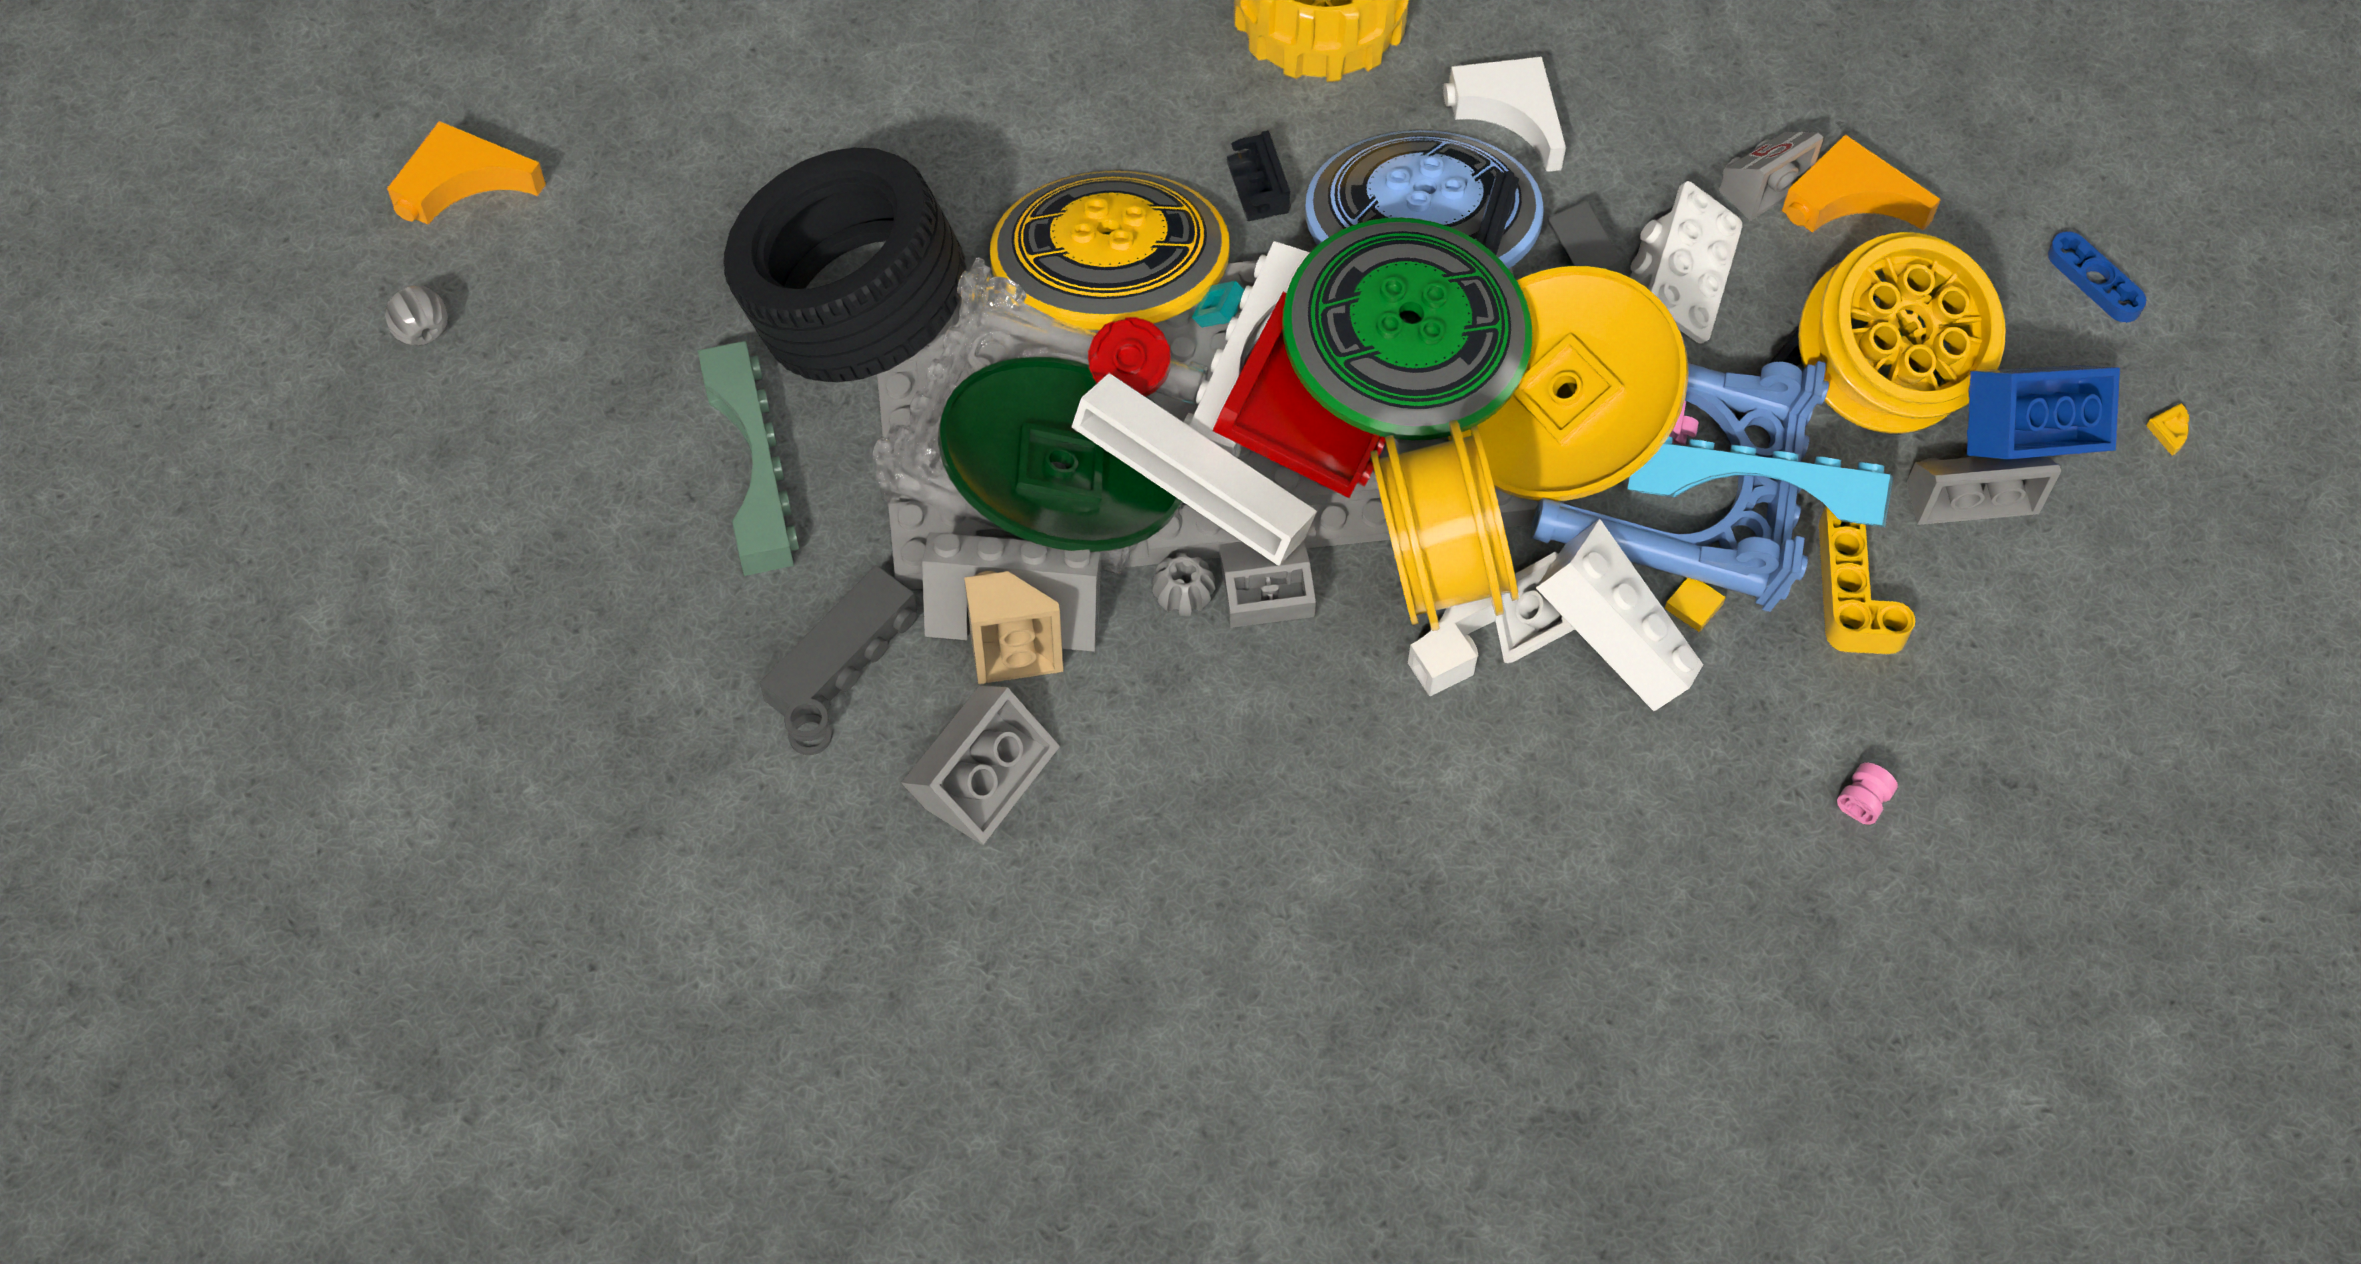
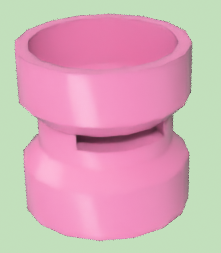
M1862 763L1852 776L1853 784L1843 789L1837 799V803L1842 812L1862 824L1871 825L1881 815L1883 811L1882 803L1890 801L1898 788V784L1895 778L1884 768L1872 763Z

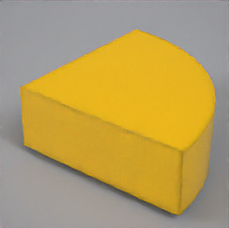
M2180 403L2153 417L2146 425L2171 455L2176 454L2187 440L2189 414L2184 405Z

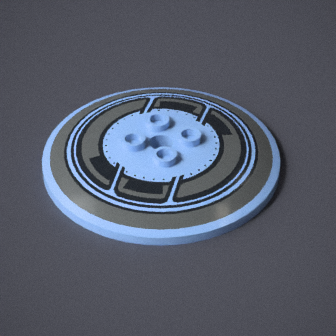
M1417 130L1374 136L1350 145L1332 156L1320 167L1309 184L1306 194L1305 214L1309 232L1317 245L1333 234L1352 225L1369 220L1400 217L1436 222L1463 232L1476 240L1496 172L1506 173L1510 171L1515 173L1514 176L1520 179L1496 255L1509 269L1519 262L1537 241L1543 222V200L1539 187L1532 175L1522 164L1506 152L1493 145L1464 135Z

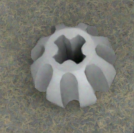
M411 286L397 292L386 306L385 317L390 332L397 340L409 346H420L430 343L438 338L446 329L448 314L444 301L435 291L425 286Z
M1176 553L1174 559L1165 558L1158 564L1157 573L1152 578V591L1154 596L1158 598L1159 605L1164 610L1171 612L1173 609H1178L1179 616H1189L1192 612L1191 609L1195 608L1198 611H1202L1211 600L1210 595L1215 590V578L1213 572L1209 571L1208 563L1201 557L1189 558L1188 553Z

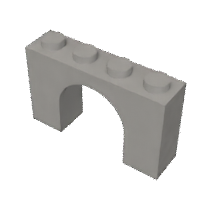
M928 533L922 559L925 637L967 640L970 624L964 578L975 576L984 571H994L996 573L1009 571L1059 603L1062 649L1095 651L1100 616L1101 552H1090L1089 549L1067 551L1039 545L1027 540L950 533Z

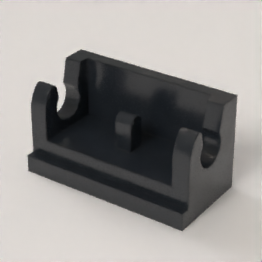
M1269 130L1261 132L1260 135L1234 141L1231 144L1233 151L1248 149L1243 153L1227 156V164L1247 222L1289 213L1290 189Z

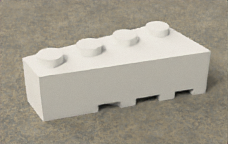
M1600 519L1565 544L1536 587L1653 711H1656L1688 690L1703 666L1698 656Z

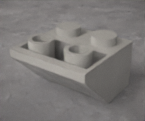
M1304 540L1280 566L1244 542L1219 545L1230 628L1314 617L1316 599L1310 561Z

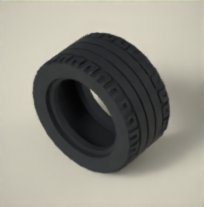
M853 147L828 151L803 160L778 174L757 191L740 211L729 231L723 265L725 266L724 275L732 294L775 359L784 368L796 375H801L806 379L835 383L861 380L894 368L917 354L935 339L951 319L961 299L966 278L965 256L962 247L921 173L914 165L899 155L876 148ZM885 242L881 249L867 263L851 274L832 283L806 289L812 279L825 266L841 255L864 245Z

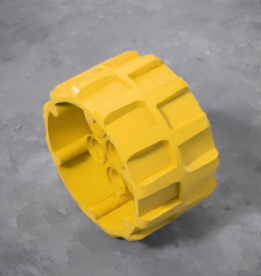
M1234 0L1233 17L1236 28L1247 33L1249 37V51L1258 60L1267 59L1283 68V75L1294 79L1299 78L1301 75L1326 77V82L1341 81L1344 74L1364 67L1367 71H1370L1381 64L1382 53L1390 44L1397 46L1405 34L1409 0Z

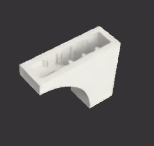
M1542 57L1451 67L1449 83H1444L1443 96L1446 107L1452 106L1455 120L1476 119L1506 127L1524 138L1536 150L1546 172L1562 169L1566 146Z

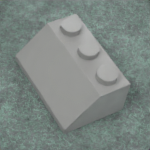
M1964 456L1959 459L1948 460L1928 458L1921 462H1915L1906 484L1917 525L2034 515L2041 512L2061 473L2059 464L2046 456L2019 459Z
M979 686L901 783L926 810L976 842L984 845L1060 746L1008 687Z

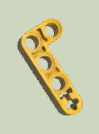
M1825 505L1819 520V540L1827 641L1835 649L1844 652L1894 654L1901 651L1915 626L1914 613L1903 603L1871 600L1866 525L1844 522L1846 523L1845 526L1840 527L1843 521L1839 520ZM1838 551H1843V552L1847 553L1848 555H1844V554H1842V553H1840V552H1838ZM1840 587L1847 588V589L1851 590L1852 592L1844 591V590L1841 589ZM1843 624H1848L1854 629H1848ZM1885 626L1893 627L1897 632L1891 631Z

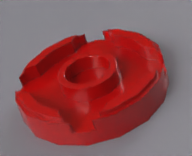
M1126 317L1125 320L1112 321L1105 324L1093 337L1088 350L1089 369L1096 384L1110 373L1146 397L1155 393L1166 381L1171 368V350L1163 332L1152 322L1137 317Z

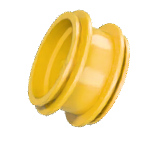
M1898 232L1878 236L1858 246L1816 282L1801 312L1798 337L1804 368L1808 364L1815 366L1818 361L1826 363L1824 380L1829 382V388L1824 401L1835 412L1865 429L1889 434H1902L1930 427L1946 418L1952 412L1969 404L1971 371L1998 370L2004 352L2006 329L2002 305L1992 282L1982 268L1968 254L1953 244L1931 235L1915 232ZM1873 295L1880 299L1879 307L1874 303ZM1919 315L1924 320L1926 328H1922L1921 322L1917 319ZM1851 318L1868 322V324L1864 328L1852 329ZM1943 340L1949 343L1950 353L1945 350ZM1892 364L1887 378L1877 371L1882 365L1888 366ZM1911 366L1919 368V372L1914 371ZM1935 369L1944 379L1940 386H1938L1933 373Z
M1457 420L1449 421L1452 441L1398 454L1394 436L1390 435L1385 437L1389 456L1379 458L1377 450L1370 452L1412 625L1419 624L1417 615L1427 613L1432 631L1440 629L1436 610L1490 598L1496 616L1504 614L1501 595L1510 593L1512 601L1519 600L1505 529L1479 429L1477 426L1470 427L1471 436L1463 438Z

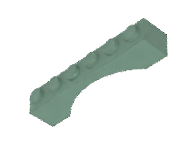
M746 341L697 350L709 405L724 414L739 429L752 453L753 466L750 486L742 506L732 520L743 574L747 576L794 566L791 551L799 550L794 525L785 526L784 516L792 515L787 490L778 492L776 482L784 480L780 457H771L769 451L770 447H775L777 444L772 422L764 423L762 414L770 412L765 388L756 390L755 381L763 379L758 355L749 357Z

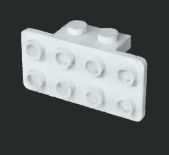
M1687 181L1679 186L1672 212L1658 220L1650 221L1643 228L1640 235L1642 240L1640 248L1631 264L1632 273L1630 278L1645 286L1660 299L1669 310L1680 331L1697 343H1704L1711 336L1742 230V221L1699 187Z

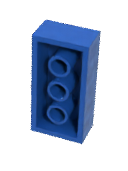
M2070 365L1971 371L1967 456L2019 459L2116 451L2120 367Z

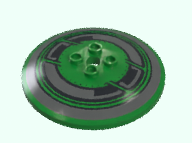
M1400 217L1369 220L1342 229L1328 237L1306 256L1296 270L1287 290L1283 308L1282 330L1287 356L1303 386L1334 416L1358 429L1382 437L1393 435L1394 439L1432 440L1451 436L1449 421L1451 420L1458 421L1461 432L1481 424L1499 411L1511 398L1524 376L1531 354L1532 323L1530 311L1518 282L1505 264L1492 251L1465 233L1449 226L1422 219ZM1407 310L1414 311L1420 316L1421 321L1410 324L1403 321L1399 314Z

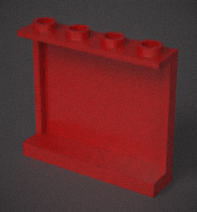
M1282 292L1212 431L1350 498L1357 483L1365 487L1374 470L1373 462L1369 461L1371 457L1370 452L1377 450L1379 457L1386 444L1385 437L1358 429L1334 416L1300 382L1287 356L1283 340L1282 317L1286 293Z

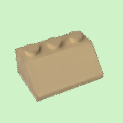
M984 571L975 576L964 578L978 684L1063 672L1061 622L1058 602L1009 571L999 573Z

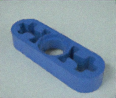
M2062 232L2055 236L2048 251L2050 262L2110 317L2125 323L2135 321L2146 305L2144 292L2081 235L2074 232ZM2071 248L2075 253L2068 252L2065 254L2061 249L2069 250ZM2098 272L2105 277L2106 283H2094L2088 279L2086 273ZM2119 300L2122 302L2129 300L2133 304H2125L2124 306H2122L2119 303Z

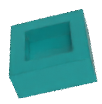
M1236 280L1212 285L1204 298L1199 302L1192 318L1201 328L1230 322L1231 318L1235 317L1238 312V305L1244 289Z

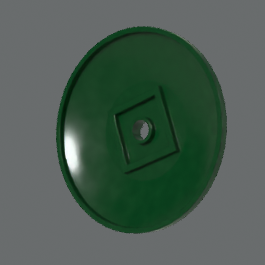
M1021 357L996 362L981 368L963 380L953 390L945 404L938 428V446L943 466L951 482L964 499L981 515L995 525L1020 538L1039 545L1067 551L1089 549L1090 552L1122 549L1142 542L1159 532L1171 521L1182 503L1181 500L1072 428L1081 398L1096 385L1088 364L1054 357ZM1051 462H1060L1064 464L1067 469H1059L1055 467Z

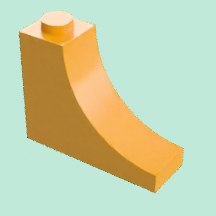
M439 121L391 182L387 190L393 203L394 211L401 218L410 222L416 219L429 225L448 206L470 195L492 190H515L538 196L546 186L539 162Z
M1845 134L1788 189L1782 212L1787 215L1793 224L1804 226L1812 233L1831 220L1860 213H1875L1895 217L1924 230L1932 222L1941 199Z

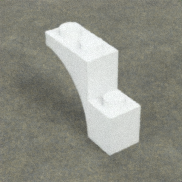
M1490 598L1446 608L1442 618L1439 620L1440 629L1437 631L1431 630L1421 639L1410 645L1408 664L1429 696L1474 675L1478 650L1472 638L1467 634L1495 621L1496 615Z

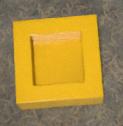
M1687 578L1666 602L1665 609L1700 632L1724 604L1726 597L1704 582Z

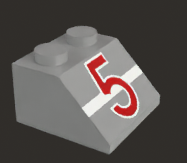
M1783 132L1772 140L1766 139L1762 141L1753 152L1743 158H1734L1726 165L1723 170L1724 176L1719 191L1750 221L1786 199L1788 189L1816 163L1824 137L1819 132Z

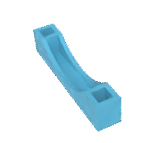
M1670 436L1657 453L1643 467L1629 477L1628 490L1675 498L1692 487L1714 479L1738 475L1764 476L1788 482L1809 492L1823 502L1843 522L1885 527L1893 482V476L1884 473L1885 466L1859 462L1858 470L1841 468L1842 460L1827 457H1816L1815 464L1798 462L1799 454L1783 451H1773L1772 458L1756 456V448L1731 445L1730 452L1714 450L1715 443L1690 439L1688 447L1672 445L1673 437Z

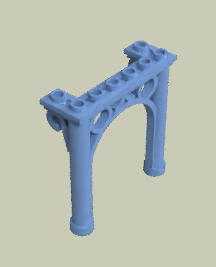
M1818 361L1815 366L1808 364L1802 372L1793 364L1772 362L1762 368L1761 376L1723 373L1688 363V386L1685 400L1709 414L1723 429L1731 445L1756 448V456L1772 458L1773 451L1799 454L1798 462H1801L1809 445V436L1804 435L1805 426L1810 421L1813 408L1816 404L1821 405L1824 402L1828 392L1829 382L1824 380L1826 363ZM1730 409L1746 413V415L1739 421ZM1752 425L1764 428L1770 436V448L1764 449L1755 446L1744 430ZM1738 475L1737 494L1730 512L1716 525L1696 533H1668L1543 497L1538 502L1530 528L1531 539L1545 543L1554 540L1566 544L1600 519L1630 562L1755 596V603L1763 605L1762 610L1770 612L1780 599L1785 600L1787 598L1791 585L1795 580L1800 581L1803 578L1808 563V557L1803 555L1805 538L1796 536L1792 539V531L1799 520L1801 506L1796 504L1797 494L1801 488L1785 481L1770 479L1764 476ZM1761 502L1768 503L1766 519L1760 514L1751 511L1755 504ZM1738 525L1747 526L1755 532L1757 537L1745 538L1737 543L1732 528ZM1719 540L1722 548L1707 547V545Z

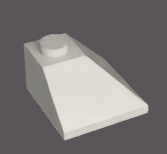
M1556 552L1515 574L1519 600L1512 601L1510 593L1501 595L1504 614L1496 616L1495 621L1505 663L1514 662L1575 630L1536 589L1558 556Z

